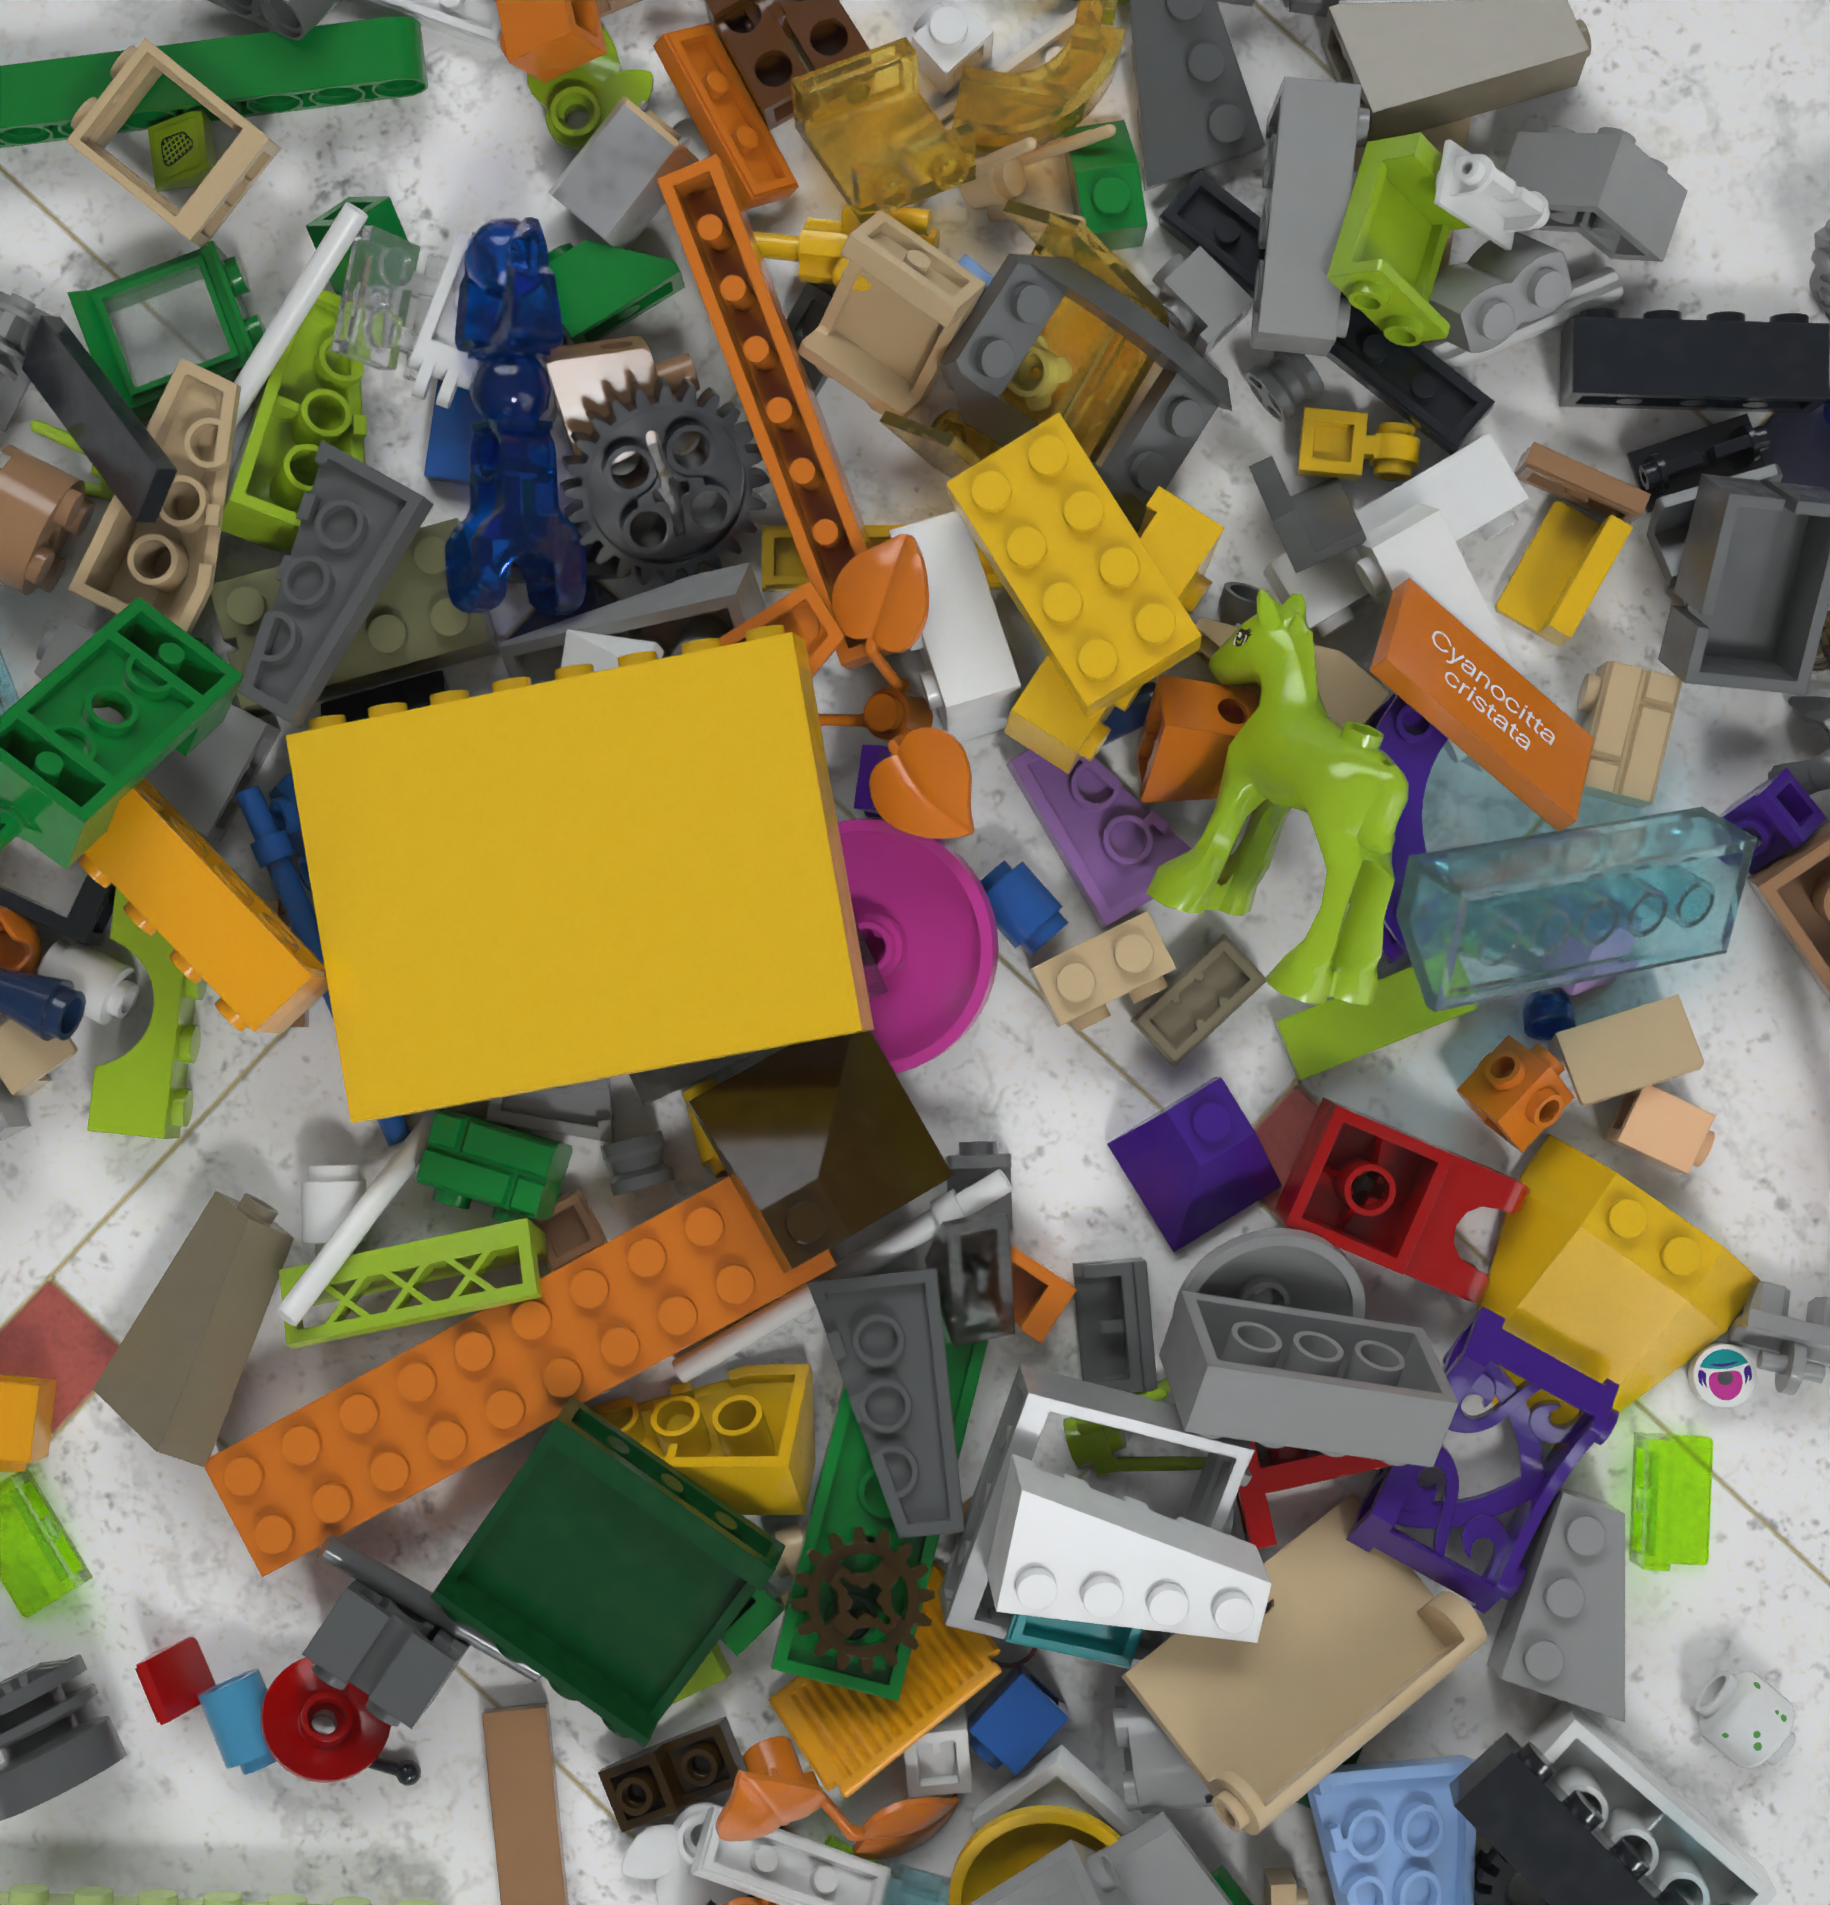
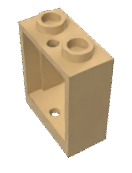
M144 38L138 48L132 45L125 49L117 58L110 71V76L113 80L98 99L96 97L89 98L77 110L71 121V127L74 131L66 141L188 240L203 248L213 238L280 151L281 147L149 40ZM162 73L239 134L181 210L105 149Z

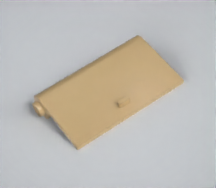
M1352 1494L1264 1563L1272 1583L1267 1602L1270 1603L1271 1608L1267 1612L1268 1607L1266 1606L1258 1643L1175 1633L1121 1676L1213 1795L1212 1805L1219 1818L1227 1827L1235 1832L1244 1830L1251 1835H1258L1483 1646L1487 1640L1486 1631L1479 1616L1460 1596L1450 1591H1442L1434 1597L1412 1568L1376 1548L1367 1552L1346 1540L1361 1507Z

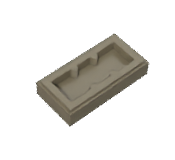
M1224 933L1182 971L1167 988L1162 990L1137 1013L1130 1022L1172 1067H1176L1266 983V977Z

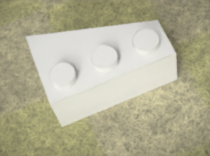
M956 511L889 530L890 539L899 534L912 535L925 561L929 586L928 617L922 634L910 650L920 649L926 671L920 672L919 677L929 709H938L943 729L955 736L959 742L1005 729L1010 711L1021 695V683L972 535Z

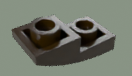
M725 1716L625 1757L602 1768L598 1775L623 1833L679 1813L688 1803L733 1788L737 1771H747Z

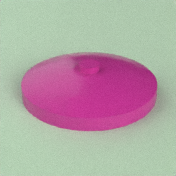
M880 818L838 822L874 1026V1030H871L896 1074L916 1068L949 1050L969 1031L981 1014L991 993L998 964L999 948L995 916L986 891L973 869L961 855L941 839H930L905 833Z

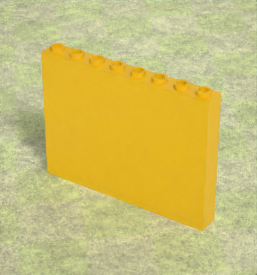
M783 625L762 626L745 631V642L721 646L719 638L694 640L681 645V655L657 659L656 651L630 653L617 658L619 666L617 668L594 672L593 664L566 666L554 671L555 680L532 685L530 677L503 679L492 683L493 693L469 697V691L465 689L439 692L429 696L430 706L408 710L407 703L405 702L380 704L368 708L369 718L346 723L345 715L322 716L306 721L308 731L286 735L351 1123L381 1120L874 1030L805 639L793 632L785 633Z

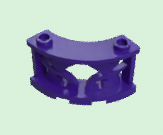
M1395 694L1389 697L1367 724L1384 734L1379 749L1384 751L1404 773L1409 784L1408 801L1395 830V842L1392 849V867L1395 882L1384 917L1382 956L1389 964L1393 963L1403 953L1408 955L1418 954L1458 913L1457 907L1443 890L1431 867L1426 852L1422 826L1423 798L1426 783L1432 766L1448 738Z
M1484 1306L1470 1320L1443 1357V1363L1445 1364L1443 1371L1459 1403L1448 1430L1459 1433L1480 1432L1497 1425L1508 1416L1518 1444L1520 1476L1494 1490L1472 1497L1457 1499L1459 1493L1457 1468L1450 1452L1442 1444L1434 1464L1435 1467L1440 1468L1444 1472L1445 1476L1442 1501H1434L1437 1494L1436 1483L1430 1487H1425L1418 1482L1419 1474L1426 1466L1406 1464L1403 1466H1390L1385 1470L1382 1468L1378 1469L1346 1539L1367 1552H1370L1373 1548L1380 1550L1473 1602L1472 1607L1483 1614L1501 1598L1509 1601L1514 1597L1526 1574V1566L1520 1563L1550 1504L1571 1471L1595 1442L1598 1445H1602L1608 1439L1619 1417V1411L1612 1408L1619 1384L1608 1378L1601 1384L1502 1329L1505 1318ZM1501 1367L1525 1379V1381L1516 1386ZM1540 1389H1543L1579 1409V1411L1567 1423L1557 1424L1549 1420V1416L1553 1410L1562 1407L1559 1401L1551 1399L1541 1400L1529 1409L1526 1400ZM1471 1394L1482 1397L1484 1408L1493 1401L1495 1395L1499 1400L1496 1405L1479 1415H1468L1461 1409L1463 1399ZM1540 1440L1555 1444L1544 1462ZM1517 1507L1505 1529L1497 1516ZM1395 1524L1405 1527L1435 1529L1433 1549L1394 1528ZM1461 1526L1462 1545L1470 1559H1472V1545L1477 1539L1486 1538L1493 1543V1554L1482 1576L1445 1556L1450 1528Z

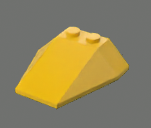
M1548 1134L1517 1179L1529 1187L1530 1193L1519 1212L1513 1214L1504 1213L1487 1272L1490 1284L1483 1300L1478 1303L1476 1313L1484 1306L1505 1318L1502 1327L1505 1331L1601 1384L1607 1378L1619 1384L1612 1408L1620 1413L1701 1350L1725 1334L1745 1305L1753 1287L1761 1280L1724 1246L1619 1173L1553 1135ZM1501 1367L1516 1386L1525 1381V1379ZM1540 1389L1526 1400L1529 1409L1541 1400L1551 1399L1559 1401L1562 1407L1553 1410L1549 1416V1420L1557 1424L1567 1423L1579 1411V1409L1543 1389ZM1496 1395L1494 1396V1399L1491 1402V1404L1496 1405L1499 1402Z

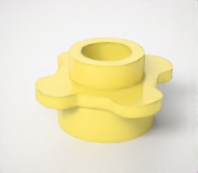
M1039 335L1006 387L1014 394L1025 397L1028 409L1038 412L1044 411L1050 406L1051 395L1059 384L1070 380L1072 375L1071 362L1065 357H1057L1048 348L1047 339ZM1036 367H1039L1041 370V375L1038 379L1033 377V370Z

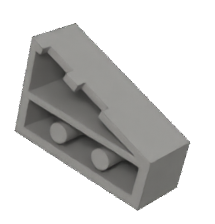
M1561 1487L1542 1518L1520 1563L1526 1566V1574L1514 1597L1507 1602L1487 1665L1502 1680L1625 1722V1513L1606 1502Z

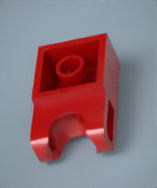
M1323 1097L1273 1211V1215L1288 1227L1313 1233L1326 1239L1333 1246L1385 1268L1410 1276L1469 1302L1480 1303L1490 1284V1278L1486 1273L1479 1271L1474 1264L1459 1257L1454 1245L1456 1225L1467 1212L1482 1206L1500 1209L1510 1214L1517 1213L1523 1208L1530 1189L1527 1185L1511 1176ZM1365 1171H1369L1366 1176L1375 1181L1370 1192L1360 1190L1356 1194L1355 1199L1352 1198L1354 1190L1351 1189L1353 1180L1357 1176H1362Z

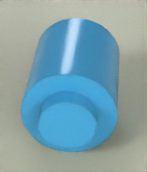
M258 1668L229 1678L197 1695L226 1768L229 1769L240 1765L243 1775L256 1772L276 1762L265 1744L261 1731V1709L267 1688Z

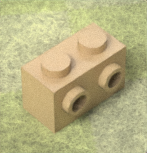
M1146 911L1031 968L1030 973L1056 1026L1060 1027L1071 1021L1076 1032H1079L1111 1016L1106 1003L1129 993L1135 1004L1164 990L1168 985L1163 975L1177 968L1149 912Z

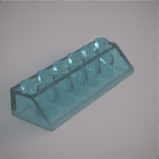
M1702 806L1565 829L1561 832L1553 831L1410 855L1396 917L1426 1006L1437 1012L1727 953L1757 838Z

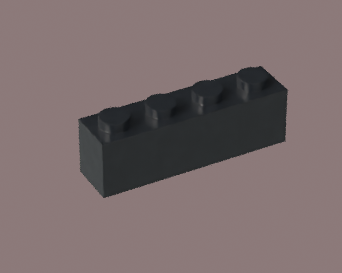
M1586 309L1580 312V317H1573L1561 331L1559 407L1812 413L1829 400L1830 323H1809V316L1801 313L1777 314L1771 316L1769 322L1745 321L1746 315L1744 313L1734 311L1711 313L1706 316V320L1682 319V313L1676 310H1653L1644 313L1643 318H1619V312L1615 309Z
M1506 1732L1449 1784L1454 1807L1549 1905H1689L1674 1888L1668 1886L1665 1890L1661 1891L1645 1875L1650 1870L1648 1863L1626 1839L1621 1838L1615 1844L1598 1827L1604 1820L1583 1794L1578 1790H1574L1568 1796L1551 1778L1557 1773L1556 1769L1531 1742L1521 1747Z

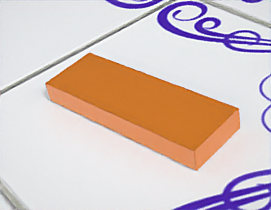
M707 23L662 34L653 47L711 155L717 154L730 170L744 209L748 210L789 198L798 189L799 185L712 24Z

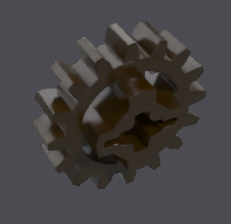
M853 1526L851 1542L846 1544L843 1543L836 1533L831 1532L827 1534L828 1545L831 1551L823 1555L809 1548L806 1555L815 1567L811 1574L795 1572L793 1576L795 1581L806 1587L804 1596L790 1599L791 1608L806 1611L808 1618L801 1621L795 1627L798 1634L802 1636L816 1632L819 1637L811 1651L819 1658L833 1648L836 1650L834 1666L840 1670L846 1668L851 1657H858V1663L864 1673L872 1672L874 1656L881 1655L891 1667L897 1665V1654L894 1648L902 1643L904 1646L916 1650L919 1644L910 1633L914 1625L930 1626L932 1619L927 1615L919 1612V1604L921 1602H927L935 1598V1591L918 1587L917 1580L929 1571L927 1565L919 1563L909 1566L906 1560L910 1556L913 1546L908 1542H903L892 1551L888 1548L890 1532L883 1529L878 1531L873 1542L866 1541V1535L862 1526ZM857 1554H871L880 1557L868 1570L849 1571L839 1562L846 1557ZM899 1576L905 1589V1606L901 1617L892 1610L891 1588L898 1581ZM840 1578H843L851 1585L856 1584L864 1589L873 1583L876 1588L872 1592L871 1598L877 1604L876 1608L884 1615V1619L881 1620L873 1613L868 1614L861 1609L850 1615L848 1610L851 1608L853 1600L847 1594L848 1590L839 1582ZM823 1580L833 1589L834 1610L828 1615L825 1623L821 1617L818 1604L819 1590ZM876 1627L885 1635V1637L875 1642L866 1644L844 1641L856 1629Z

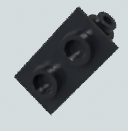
M1746 413L1629 452L1626 455L1638 488L1651 494L1645 507L1646 512L1650 513L1653 512L1655 501L1658 498L1699 486L1701 474L1731 477L1765 467L1761 452L1769 450L1770 441L1766 429L1762 425L1753 428Z

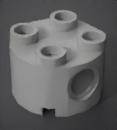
M1126 1683L1124 1686H1115L1116 1708H1113L1117 1746L1118 1748H1124L1125 1771L1122 1772L1127 1811L1141 1810L1142 1814L1213 1806V1795Z

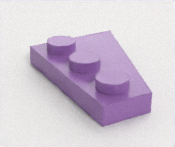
M1030 749L1012 758L1006 764L1101 929L1153 900L1146 892L1158 866L1192 849L1169 829L1171 825L1154 810L1150 812L1122 787L1121 780L1095 757L1090 762L1081 756L1069 774Z

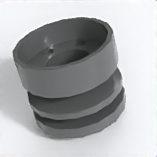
M81 1654L65 1660L38 1663L0 1682V1750L5 1759L0 1764V1821L16 1816L59 1796L105 1771L127 1755L110 1716L96 1717L78 1723L74 1712L98 1694L95 1684L86 1685L68 1694L64 1693L61 1685L87 1670Z

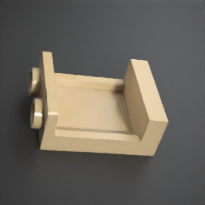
M881 209L850 233L841 252L843 256L849 259L848 265L819 326L802 340L798 353L815 365L820 373L836 380L867 402L872 410L887 416L896 423H901L928 399L942 372L939 364L973 311L987 283ZM860 275L871 283V288L868 290L852 291Z

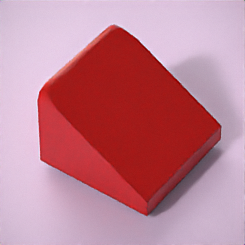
M188 1637L151 1653L136 1665L137 1668H135L157 1723L160 1722L161 1725L199 1706L200 1701L197 1695L216 1685L200 1645L194 1637Z

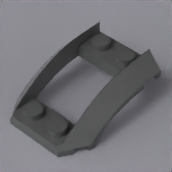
M1008 254L939 363L947 388L954 390L961 411L957 419L966 426L982 433L1001 447H1004L1039 425L999 397L1062 298L1066 296L1110 326L1163 368L1102 466L1099 467L1091 461L1137 533L1147 510L1146 504L1158 486L1166 490L1216 409L1219 407L1232 411L1228 379L1158 319L1068 257Z

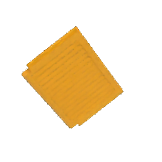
M937 1562L932 1566L927 1589L935 1591V1598L923 1602L921 1612L932 1619L930 1626L917 1625L915 1639L919 1646L916 1650L911 1649L899 1701L801 1676H796L768 1699L828 1791L839 1786L842 1796L845 1798L850 1797L1002 1672L1001 1667L992 1661L1001 1650L991 1636L945 1625L938 1594L945 1572Z

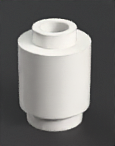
M64 940L56 942L46 953L37 975L72 981L75 989L83 992L85 995L86 1006L84 1016L102 1025L110 1023L115 1017L119 1019L124 1018L134 1006L139 994V986L134 983L135 970L132 967L79 941L72 944Z
M359 1164L307 1166L308 1182H301L302 1243L315 1244V1256L319 1254L366 1192V1180H360ZM367 1233L360 1242L367 1241Z

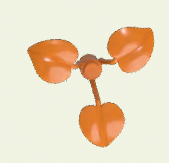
M899 534L861 552L851 559L838 574L832 592V610L839 627L847 637L858 640L866 639L865 653L888 681L890 688H884L875 692L867 701L864 713L818 714L820 726L865 727L875 737L890 740L888 742V750L892 756L882 760L874 767L869 780L870 794L874 807L888 824L898 830L918 837L930 839L966 837L974 833L971 812L972 777L966 752L955 736L945 730L931 728L933 713L929 709L926 699L919 694L908 692L909 681L900 678L879 651V646L895 653L909 650L922 634L928 617L929 586L924 558L912 535Z
M776 1736L756 1743L744 1753L743 1760L747 1771H737L731 1795L717 1818L715 1828L719 1838L724 1841H749L767 1836L781 1825L784 1826L790 1822L805 1818L822 1807L849 1841L856 1842L852 1848L855 1856L866 1860H881L910 1852L931 1839L951 1818L960 1799L957 1794H954L951 1798L921 1797L902 1800L876 1812L863 1826L854 1825L847 1820L818 1784L814 1771L803 1773L792 1740L786 1736ZM755 1896V1898H736L724 1905L778 1904Z

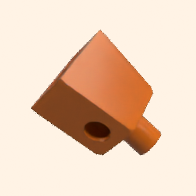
M1159 675L1135 751L1141 802L1217 799L1228 746L1247 720L1257 710L1259 706L1258 696L1250 689Z

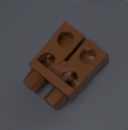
M704 0L709 22L712 24L733 65L737 69L769 131L817 104L814 84L823 100L872 73L870 48L839 0ZM790 39H792V42H793L794 46L796 47L798 53L800 54V56H801V58L803 59L804 63L806 64L808 70L810 71L811 76L809 75V73H808V71L806 70L805 66L803 65L801 59L799 58L798 54L796 53L794 47L792 46L791 42L789 41Z

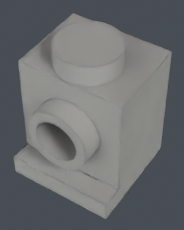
M1201 246L1186 259L1180 253L1174 255L1152 279L1161 289L1159 298L1164 302L1161 306L1163 314L1183 334H1188L1192 330L1198 336L1194 350L1203 358L1247 316L1253 303L1251 296Z

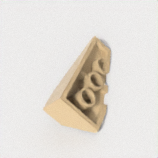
M180 357L146 428L178 470L156 523L135 522L114 494L68 588L69 591L116 614L120 613L139 596L191 635L214 585L241 392L239 385Z

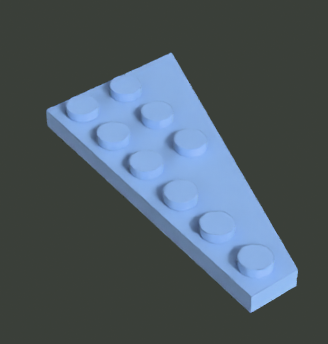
M1458 1755L1340 1765L1307 1793L1336 1905H1474L1476 1828L1454 1807L1449 1784L1468 1768L1475 1759Z

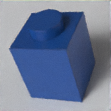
M1026 1666L1014 1667L968 1716V1731L974 1736L969 1741V1745L993 1769L997 1770L1004 1764L1017 1776L1069 1719L1067 1705Z

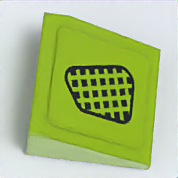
M203 110L190 111L148 127L155 189L159 192L199 186L217 163L212 121Z

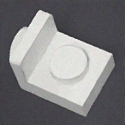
M965 1703L904 1752L908 1798L973 1792Z

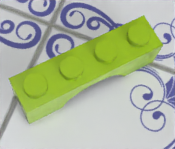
M116 888L110 939L129 949L145 967L152 983L154 1007L150 1024L136 1046L116 1060L95 1066L87 1131L159 1139L180 1138V1129L189 1125L193 1110L192 1089L185 1088L188 1063L196 1062L201 1040L200 1027L193 1025L196 999H203L207 982L202 979L198 984H195L172 963L169 955L175 949L159 932L156 931L150 936L128 917L123 907L129 900Z

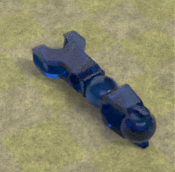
M507 217L494 218L479 227L476 232H472L465 252V274L459 285L455 344L459 351L468 353V359L481 360L472 371L469 391L473 407L484 421L471 423L473 437L469 453L470 510L466 518L454 528L445 545L447 589L451 603L460 611L474 614L485 613L499 606L505 599L510 565L515 562L523 572L529 603L542 613L553 616H567L576 611L585 598L586 548L585 545H581L578 541L580 536L578 530L564 517L559 507L556 449L550 430H553V422L540 420L549 408L552 388L548 373L538 359L550 357L551 350L557 348L563 338V324L555 274L549 267L547 244L538 219L526 217L523 221Z

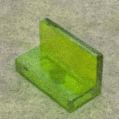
M1634 1432L1629 1560L1641 1569L1670 1571V1564L1703 1566L1708 1563L1713 1440L1703 1435Z
M27 1468L26 1471L18 1472L0 1482V1580L23 1617H30L92 1579L93 1576Z

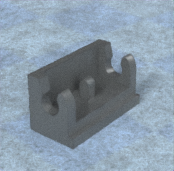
M1139 1257L1072 1263L1074 1286L1077 1289L1075 1301L1082 1380L1126 1392H1148L1157 1389L1146 1260Z

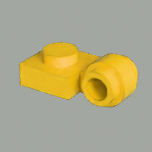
M1304 407L1296 475L1321 478L1337 477L1341 480L1360 481L1363 461L1368 460L1369 465L1374 467L1373 476L1375 478L1386 481H1407L1411 479L1412 470L1419 467L1421 440L1415 437L1416 427L1410 424L1400 422L1381 423L1378 425L1377 433L1372 436L1366 435L1368 413Z

